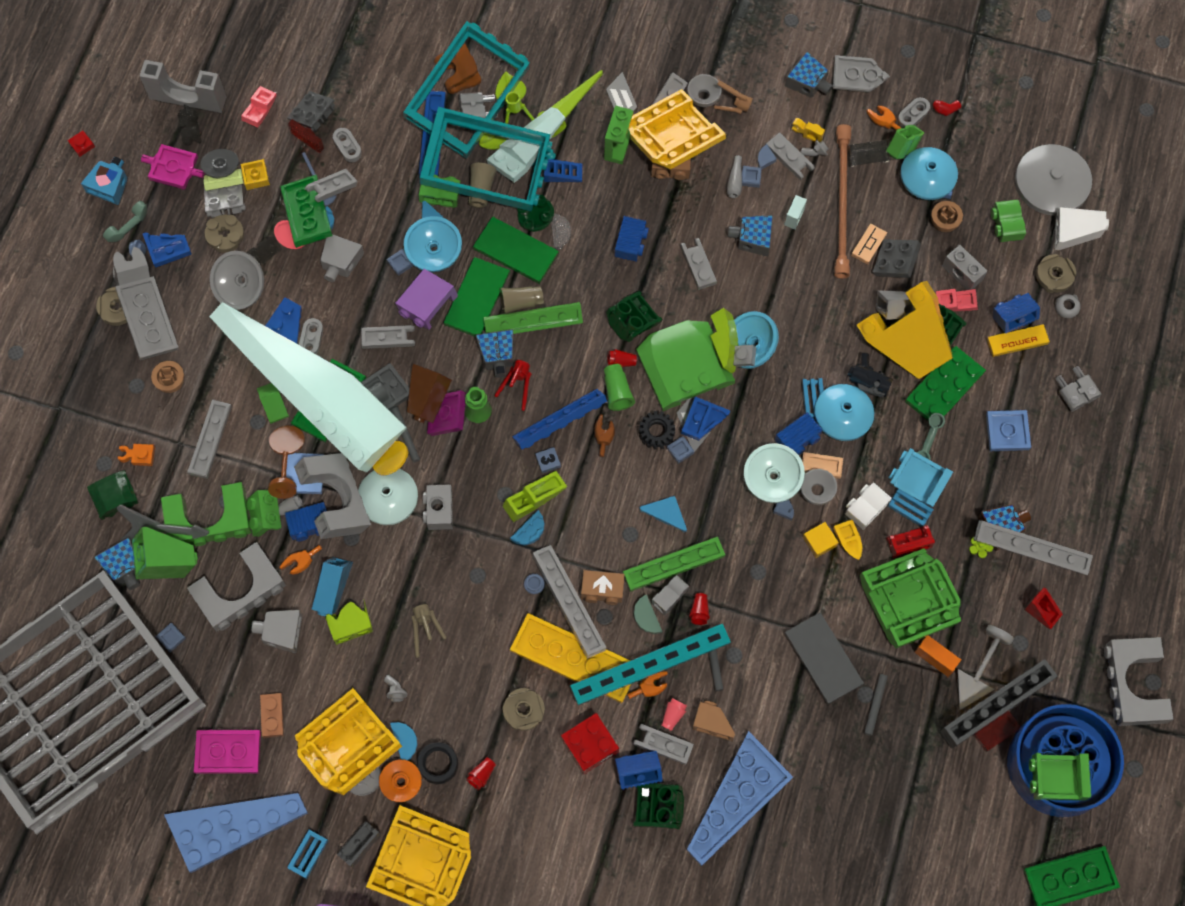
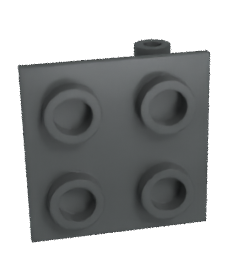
M309 91L292 110L287 119L308 126L306 129L310 133L316 132L321 126L320 123L323 124L324 120L334 111L335 104L333 102L335 100Z

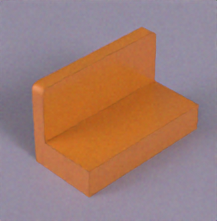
M926 636L914 652L947 677L953 673L961 661L959 657L930 636Z

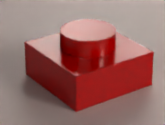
M84 131L67 140L79 157L95 148L94 143Z

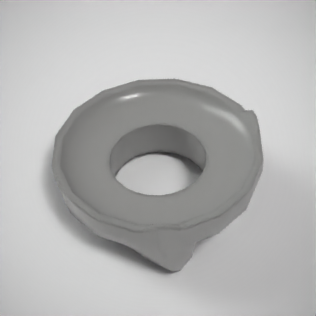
M1064 294L1056 299L1055 309L1061 317L1073 318L1079 313L1080 302L1077 295ZM1064 301H1071L1074 308L1071 310L1066 309L1063 304Z

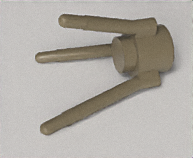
M427 604L413 608L414 616L411 617L414 627L416 658H419L418 623L419 625H424L428 640H432L428 625L431 620L441 637L446 639V635L438 623L434 611H430Z

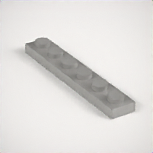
M979 521L974 541L1083 575H1088L1093 555L985 521Z
M550 545L533 552L532 557L586 658L588 659L606 651V646L552 546Z

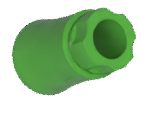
M613 364L605 367L604 380L607 388L608 408L612 411H621L632 407L635 404V399L629 388L622 366L620 364Z
M478 387L470 388L465 397V416L471 422L482 423L492 413L491 404L487 400L484 390Z

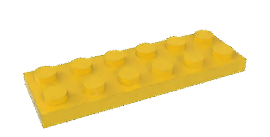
M529 613L510 648V652L575 682H580L630 661L607 649L587 659L574 634ZM631 684L605 696L623 703Z

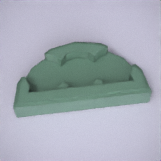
M644 595L635 605V622L641 630L648 633H662L663 631L647 595Z

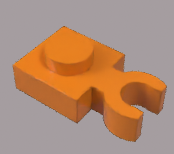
M133 444V449H129L127 446L119 447L121 452H126L125 456H118L120 462L125 463L131 460L132 465L153 466L154 445Z

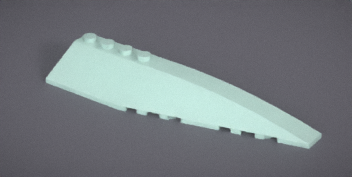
M223 302L209 316L262 374L358 470L368 472L407 429L352 374Z

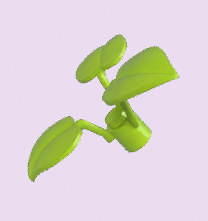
M508 72L502 75L497 84V100L513 78ZM522 81L519 82L513 92H509L505 97V104H507L505 123L507 124L510 113H518L521 109L524 110L531 121L534 120V117L521 101L526 94V86ZM563 121V123L560 125V127L556 130V132L551 138L555 137L566 128L567 125L565 121ZM484 133L479 145L486 149L495 150L499 149L500 145L509 138Z

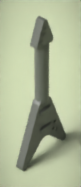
M123 505L117 507V510L132 524V529L120 541L128 537L132 540L142 527H148L164 533L191 535L193 539L209 534L208 530L197 525L183 527L160 524Z

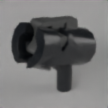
M862 353L861 365L858 363L856 366L852 365L847 375L850 377L849 381L857 384L858 388L863 392L882 398L886 397L893 381L892 378L881 371L876 372L869 366V353Z

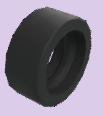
M441 742L425 746L417 760L418 769L422 777L433 784H444L450 781L458 769V758L454 750L449 745ZM434 751L444 752L450 758L449 770L443 775H432L426 769V759Z

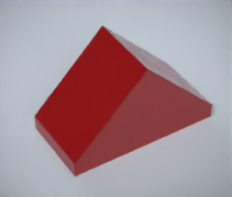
M1044 587L1025 609V611L1048 629H1052L1063 615L1048 590Z

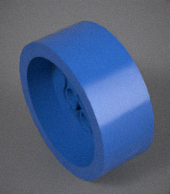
M1061 704L1039 711L1017 730L1009 745L1007 766L1014 788L1031 807L1050 816L1073 817L1097 807L1115 792L1123 774L1124 755L1118 736L1101 716L1081 706ZM1070 734L1076 736L1077 744H1073L1070 741ZM1049 738L1056 740L1057 747H1052L1049 744ZM1085 751L1091 753L1092 761H1089L1091 798L1086 801L1034 799V793L1030 792V781L1033 780V775L1029 771V759H1032V755L1041 753V755L1067 754L1069 756H1077L1078 754H1084Z

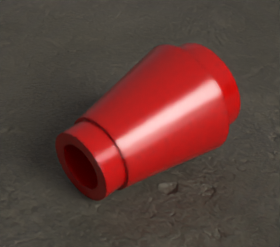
M617 349L609 350L607 357L608 366L613 364H620L622 367L636 366V354Z
M704 593L695 594L689 615L691 623L695 625H705L707 620L710 619L708 599Z
M486 757L485 760L468 773L467 782L477 790L485 787L496 764Z

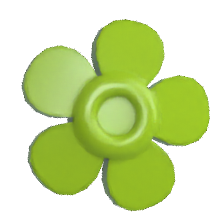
M974 537L971 539V543L974 545L970 547L972 554L978 553L980 558H985L987 552L993 551V546L974 541Z

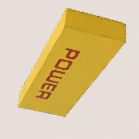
M1044 324L987 338L992 357L1048 345L1050 342Z

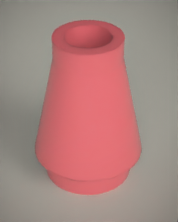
M672 698L671 702L667 704L661 726L672 731L687 712L685 711L687 705Z

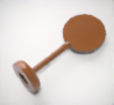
M295 426L279 427L269 437L270 448L274 452L283 455L281 477L271 480L268 486L270 495L279 499L291 498L297 492L296 483L286 478L288 455L299 451L305 442L303 432Z

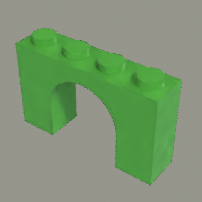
M242 482L221 486L224 513L215 525L203 528L209 531L207 536L193 539L191 535L166 533V535L194 546H203L206 542H223L227 540L226 538H244L247 534H251L246 492ZM182 494L161 497L165 525L193 526L188 521L186 501Z

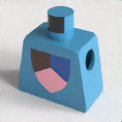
M114 157L110 164L99 161L81 183L85 192L118 205L127 182V176L124 170L121 169L124 161L118 157Z

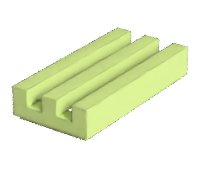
M236 169L232 174L221 178L204 176L206 191L243 184L241 169Z

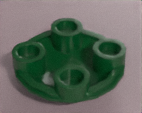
M543 195L539 196L537 206L533 205L532 211L518 208V221L527 231L537 232L545 229L554 217V207Z

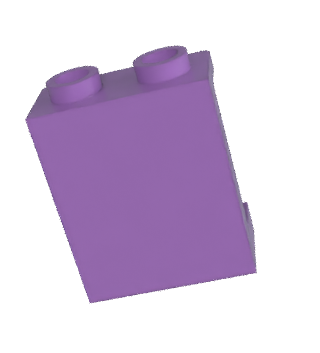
M423 269L398 299L396 305L399 309L398 313L403 318H410L418 327H425L430 330L432 327L430 320L448 298L454 301L458 294L453 285Z

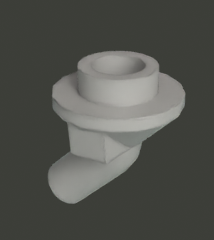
M816 140L814 149L802 147L801 153L806 156H827L826 151L829 149L823 140L821 142Z
M387 675L384 679V682L390 686L387 698L393 702L403 701V698H406L408 695L407 692L401 688L399 682L390 675Z

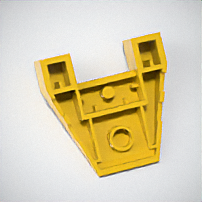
M928 281L921 282L906 292L916 310L890 327L886 326L879 313L872 314L857 324V327L868 343L918 379L953 358L939 308L938 297Z

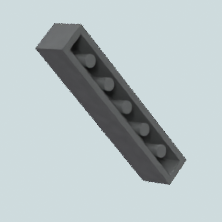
M1044 659L944 727L940 733L949 746L954 749L1058 676Z

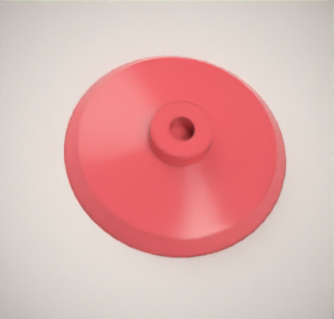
M283 220L276 224L274 234L282 246L289 249L303 247L296 248L289 220Z

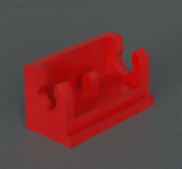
M928 525L886 538L893 559L921 549H930L935 544Z

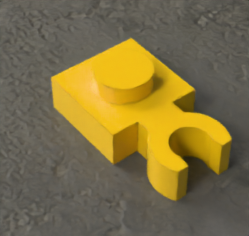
M796 118L793 122V131L802 133L803 137L813 142L816 140L821 142L823 140L825 129L820 125L810 122L806 124L799 118Z

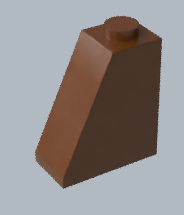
M413 364L407 412L414 415L413 419L424 424L425 421L433 423L452 380L440 373Z

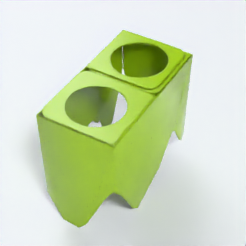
M365 600L364 611L353 602H349L341 609L338 617L335 614L326 615L325 619L336 645L373 632Z

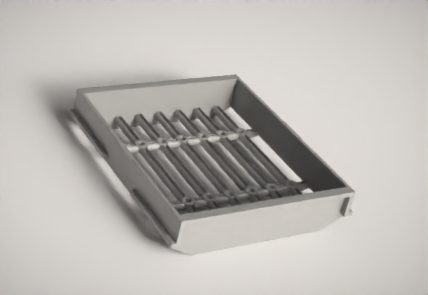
M104 570L39 618L22 627L0 645L1 663L62 617L69 625L67 630L10 672L3 675L0 671V689L3 688L8 695L0 703V713L12 704L19 711L17 716L0 727V738L24 720L31 727L29 732L0 752V790L26 827L33 830L36 835L99 788V784L141 752L150 750L206 707ZM103 587H106L112 597L77 622L70 612ZM117 603L123 610V613L88 637L82 628ZM129 619L135 628L100 653L94 644ZM141 634L147 644L112 669L106 662V659ZM77 635L81 644L17 691L13 689L9 683L11 680L71 636ZM85 650H88L93 657L90 662L29 707H26L21 700L24 695ZM153 650L159 659L123 685L117 676ZM99 665L104 672V676L38 724L32 715ZM164 666L170 673V676L135 701L129 692ZM108 682L113 684L116 692L53 739H49L44 732L45 729ZM176 682L182 689V692L147 717L141 708ZM120 698L124 699L128 708L64 756H61L56 749L57 745ZM188 698L190 702L157 727L153 726L156 721ZM132 714H135L140 724L75 773L67 764ZM144 730L148 732L83 783L79 781ZM37 736L42 743V747L7 772L1 762ZM49 753L54 763L19 789L12 779ZM61 769L66 779L34 804L30 805L24 795ZM70 786H73L74 789L37 816L36 812Z

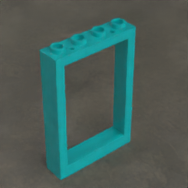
M466 21L404 110V118L431 135L434 123L417 111L468 37L518 70L486 116V119H495L506 103V95L515 90L528 71L530 65L528 59L522 54L517 55L514 53L509 45L505 43L502 45L496 41V37L492 34H486L481 31L477 24ZM476 131L467 145L450 133L445 132L443 144L467 159L484 135V132Z
M438 107L420 175V184L532 211L533 205L537 206L540 196L536 194L537 189L542 188L544 177L541 176L542 170L546 171L548 159H545L546 152H551L553 142L549 141L550 134ZM447 124L540 146L527 200L435 178L434 174Z

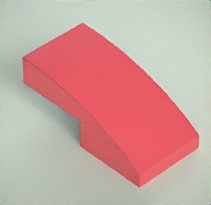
M260 86L251 97V104L241 115L242 121L258 128L271 109L277 94Z
M956 289L936 291L939 304L952 311L978 310L976 289L957 292Z

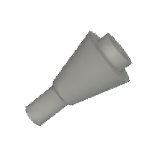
M299 495L285 499L278 506L281 516L285 515L286 512L301 509L303 502Z

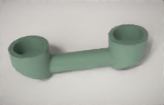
M143 201L137 202L131 210L135 216L119 230L114 226L107 228L103 238L108 242H117L123 239L125 234L145 219L147 205Z
M934 413L929 417V432L922 450L917 452L929 460L931 459L929 451L936 433L945 424V418L940 413Z

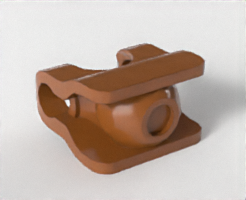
M464 43L446 69L456 70L454 75L445 82L446 89L451 94L479 85L482 81L474 58ZM444 53L438 55V56L435 58V60H434L435 65L438 63V61L440 60V58L443 56Z

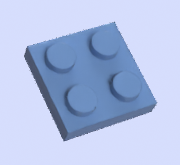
M1027 410L987 411L986 421L990 451L1031 449Z

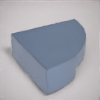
M767 144L761 148L758 154V167L762 169L775 163L777 160Z
M787 500L777 503L773 513L792 521L794 509L791 502Z

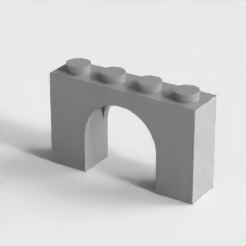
M149 60L144 61L140 79L149 99L222 113L226 94L217 73L200 70L195 87H191L173 80L167 74L163 63Z
M342 453L303 457L294 466L301 485L312 483L328 484L339 493L342 499L343 507L341 510L323 512L314 521L321 539L360 534L371 525L362 497L357 489L356 481L349 468V463Z
M257 542L239 553L253 574L252 588L245 597L236 601L224 600L215 593L205 577L187 587L216 632L227 629L231 622L237 618L245 617L249 610L254 607H260L266 602L267 598L272 595H278L286 586Z
M1161 637L1110 640L1104 647V655L1109 663L1107 676L1111 679L1110 696L1112 700L1114 699L1113 717L1114 720H1117V725L1166 724L1174 720L1170 699H1141L1129 690L1125 679L1129 665L1159 662L1164 658Z

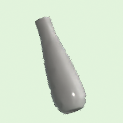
M735 156L727 184V194L731 198H737L742 191L741 156Z

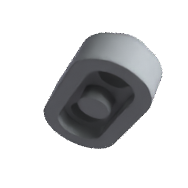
M921 97L914 99L900 112L898 117L899 126L905 128L907 125L918 124L929 112V101Z
M346 128L335 130L333 141L343 158L348 162L358 161L361 158L362 152L351 132Z
M311 318L305 321L299 345L305 349L308 346H312L313 348L309 351L314 354L319 352L323 335V326L318 319ZM316 328L317 331L311 332V329Z

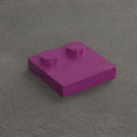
M460 390L446 393L434 422H428L427 434L436 436L463 430L466 392Z

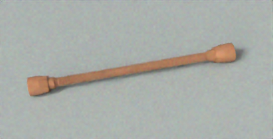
M845 124L836 127L837 144L840 147L839 256L836 259L834 276L840 279L850 276L849 259L846 256L847 147L851 140V126Z

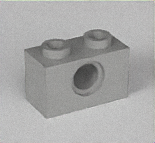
M961 245L946 256L942 265L966 290L974 289L983 281L987 270Z
M427 485V492H423V504H427V511H423V523H427L428 530L453 529L451 485ZM436 504L443 506L439 511H435L432 508Z

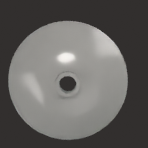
M230 251L224 253L212 266L210 272L211 290L220 303L223 302L234 309L248 308L262 294L264 288L263 270L258 261L246 252Z

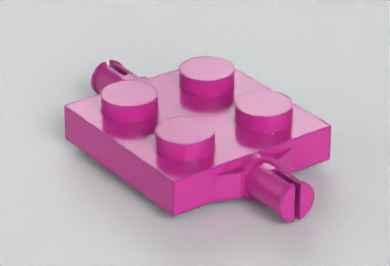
M161 144L154 157L144 154L141 157V162L151 164V170L148 175L149 180L186 189L188 181L192 176L203 178L205 175L202 170L195 168L198 159L197 153Z

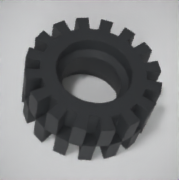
M654 411L652 415L651 412L648 413L647 417L644 416L642 422H640V440L642 439V443L644 445L647 444L648 448L652 446L654 450H657V447L664 449V446L670 445V442L674 439L675 425L673 419H670L668 414L665 416L662 411L660 414H657V411ZM654 424H660L664 427L665 433L660 437H655L651 435L650 427Z

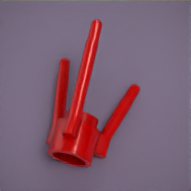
M516 360L514 367H511L494 396H499L511 377L513 378L509 385L510 387H513L516 380L522 381L525 378L522 399V411H525L529 379L532 375L529 372L530 365L525 361Z

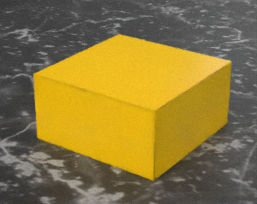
M264 159L241 164L246 190L270 185Z
M826 522L803 535L804 541L815 558L832 550L839 544Z

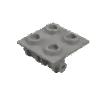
M242 184L207 191L204 188L205 212L208 217L214 218L222 214L225 215V209L228 210L229 215H231V209L233 214L242 213V211L246 210L245 203L243 202Z

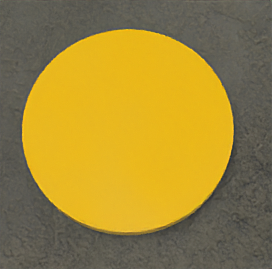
M395 441L373 465L374 471L379 475L385 476L400 469L408 457L407 446L401 441Z

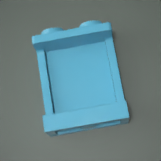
M911 448L908 452L904 450L899 459L902 462L899 469L894 468L889 476V479L892 480L890 485L901 489L933 508L953 471L939 466L916 453Z

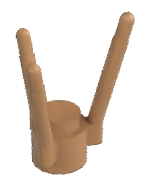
M718 80V86L737 96L734 103L737 108L714 105V109L742 114V111L748 112L753 98L741 94Z

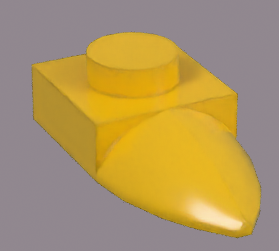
M853 519L835 525L833 530L840 546H843L845 551L853 558L859 560L862 554V542Z

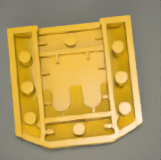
M683 89L632 116L629 125L631 140L653 163L669 169H673L726 139V134L715 122L711 124L693 106V100Z
M353 688L295 735L298 743L297 753L301 761L323 788L341 795H345L402 747L400 742Z
M399 805L366 888L411 906H447L455 899L471 859L469 833Z

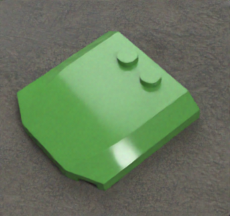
M683 321L650 334L636 349L638 358L662 411L681 405L682 401L715 388L720 390L735 384L733 374L722 366L710 336L714 333L708 322Z
M925 549L918 550L860 574L865 594L889 642L896 649L961 622V617H959L960 598L943 564L938 559L934 560L926 553L927 550Z

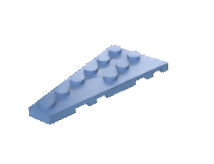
M749 731L687 848L688 853L701 866L793 778Z
M299 793L164 814L189 872L193 873L308 814Z

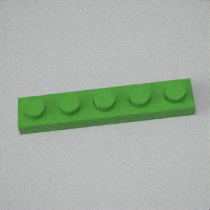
M580 302L484 317L486 333L513 329V333L516 334L583 323Z
M715 537L625 570L623 574H625L624 577L631 592L724 558L725 553L719 538Z

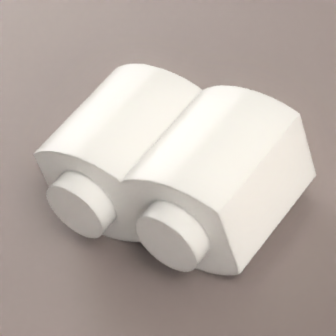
M874 482L870 486L866 484L859 492L861 496L857 500L853 498L846 505L847 511L845 515L851 520L853 519L862 530L882 512L892 499Z

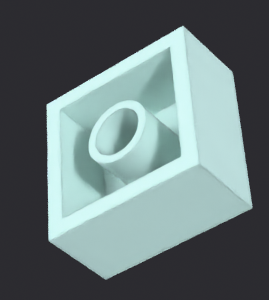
M795 196L787 213L785 226L796 230L804 212L807 199Z

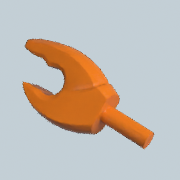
M877 106V110L882 116L877 115V113L870 109L867 110V114L875 124L887 129L891 127L896 130L901 128L895 123L896 118L890 109L884 106Z
M318 545L308 553L306 550L292 553L282 562L279 568L283 570L293 562H297V567L292 569L290 574H299L310 566L313 561L311 556L322 548Z
M662 671L643 679L639 684L640 689L627 694L628 698H633L641 693L644 697L660 694L666 689L667 683L655 686L653 682L666 676L668 672Z

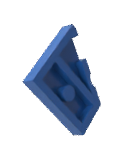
M143 233L155 268L192 255L185 235L171 236L160 234V236Z
M284 297L265 326L298 344L302 307Z
M695 397L681 434L700 441L730 414V410Z

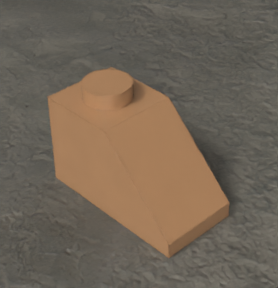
M700 702L692 730L733 742L735 733L721 708L716 707L717 704L714 702Z

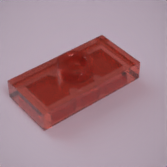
M293 119L288 123L292 135L316 152L320 153L324 149L322 140L309 127L305 128Z
M1007 711L974 735L985 751L988 752L1017 732L1021 726L1010 711Z

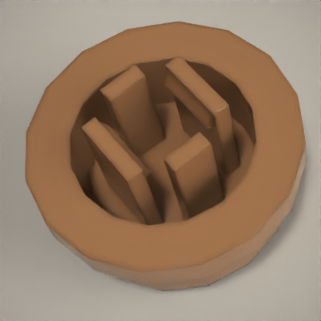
M939 202L932 209V223L941 232H951L961 224L963 219L962 210L954 202Z
M164 361L155 366L151 379L153 385L158 390L165 393H173L182 387L185 375L178 363Z

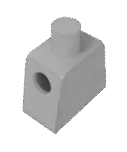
M336 235L326 238L321 256L322 268L327 270L324 278L330 282H335L337 275L348 277L364 255L362 245Z
M878 290L876 310L886 319H902L916 310L905 291Z
M300 610L266 612L264 622L253 621L252 633L262 634V642L265 645L296 653L303 615Z

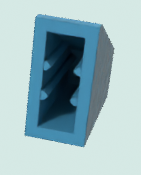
M332 557L323 562L312 610L318 611V615L326 617L327 614L332 615L337 612L353 562L337 557Z

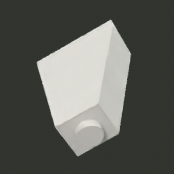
M1060 207L1055 219V250H1062L1100 238L1109 227V219H1106V212Z

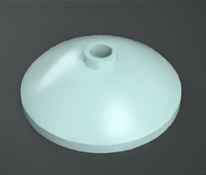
M772 443L757 448L750 454L745 463L744 479L746 486L755 497L765 502L780 503L789 500L797 494L804 481L805 471L801 458L793 449L782 444ZM776 474L778 477L777 479H771L770 475Z
M401 469L385 476L372 471L363 479L358 489L369 519L380 525H394L404 521L413 513L418 502L416 483L407 472ZM385 489L390 490L388 494L383 493Z

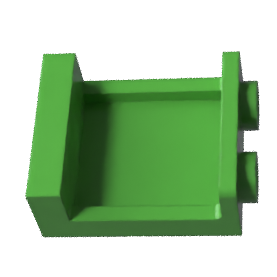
M615 105L605 136L604 160L623 165L631 139L629 125L633 116V110Z
M1035 753L1031 756L1032 759H1029V771L1033 775V780L1030 781V792L1034 793V799L1086 801L1091 798L1089 754L1066 756Z

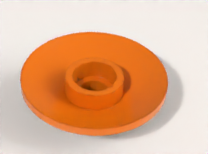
M407 760L390 762L383 768L379 777V786L386 798L394 802L411 800L417 795L422 784L419 769ZM401 778L404 779L405 784L399 786L397 784L398 780Z

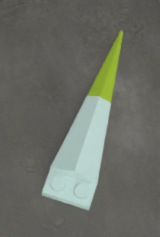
M602 70L524 128L550 134L551 139L574 107L603 75ZM508 139L487 159V163L494 166L499 173L515 183L528 172L538 157L540 146Z

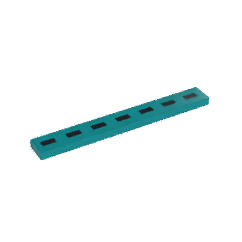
M722 623L572 684L570 688L579 706L726 646L731 641Z

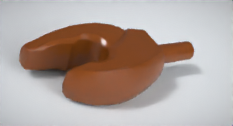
M602 414L598 417L594 428L597 443L601 445L600 457H604L605 446L610 445L615 435V427L612 421H610L607 430L602 429Z

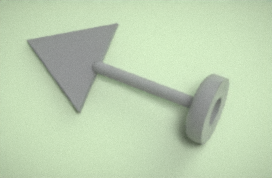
M988 625L986 633L994 641L975 677L958 669L959 710L995 690L979 681L998 643L1012 644L1014 637L998 627Z

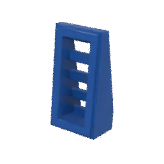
M548 159L546 171L544 170V182H582V164ZM565 169H569V175H565ZM573 169H577V176H573Z

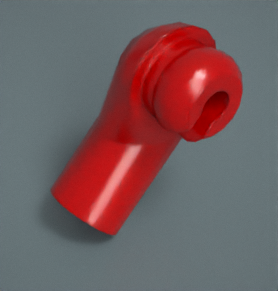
M936 100L932 107L937 113L948 116L961 109V103L958 100L951 104Z

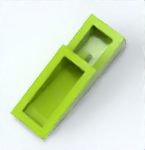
M722 308L711 315L717 332L710 336L723 368L730 373H734L736 370V366L733 365L735 346H738L737 329L733 315L725 308Z
M555 471L525 486L521 492L507 498L502 507L511 520L515 522L557 496L567 488V485L558 472Z

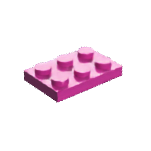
M197 730L194 773L259 774L261 731Z

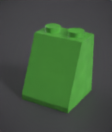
M142 527L132 539L136 579L185 578L197 564V553L194 552L193 545L151 528Z

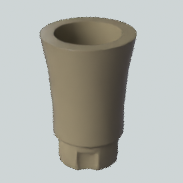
M486 163L471 164L470 186L491 191L497 169ZM469 197V205L476 208L487 206V200Z
M541 287L500 288L503 314L534 308L544 304Z

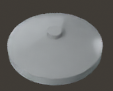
M1047 144L1038 146L1023 156L1016 169L1015 185L1019 196L1030 208L1042 214L1056 216L1060 207L1078 209L1082 206L1092 188V174L1086 161L1077 152L1065 146Z

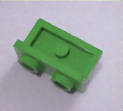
M257 490L248 498L247 509L250 513L249 526L252 529V535L260 537L268 530H279L281 528L277 498L270 495L268 490Z

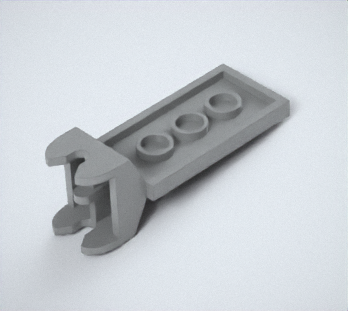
M133 247L131 253L132 261H126L124 256L117 251L113 257L115 290L139 359L144 360L178 350V345L154 276L150 277L148 264L143 252L139 248Z

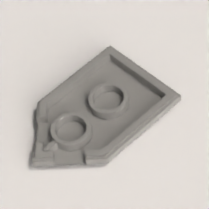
M835 55L833 89L871 92L890 78L885 71L883 72L877 66V63L872 58Z

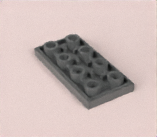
M821 612L785 632L787 639L827 705L864 684Z

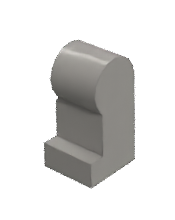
M676 575L667 586L656 594L652 599V605L666 616L686 593L689 585Z

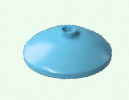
M923 147L912 151L906 156L901 166L900 175L903 185L911 194L925 200H936L945 197L953 190L958 179V169L954 160L946 152L937 148Z
M437 216L425 217L416 221L408 229L404 238V250L408 260L420 270L426 269L429 272H438L449 268L456 262L462 249V239L457 227L449 220ZM437 247V250L432 251L431 248Z
M752 311L740 315L734 320L738 335V346H755L759 342L756 346L755 366L740 368H756L768 361L775 352L779 339L778 328L775 322L764 313Z
M838 384L824 390L817 399L815 419L822 431L829 437L840 441H852L862 437L870 429L874 420V408L865 392L852 385ZM844 405L849 406L850 409H849V410H846V409L844 408Z

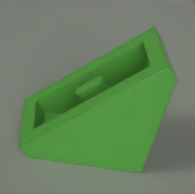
M272 383L257 388L270 424L289 417L280 392Z

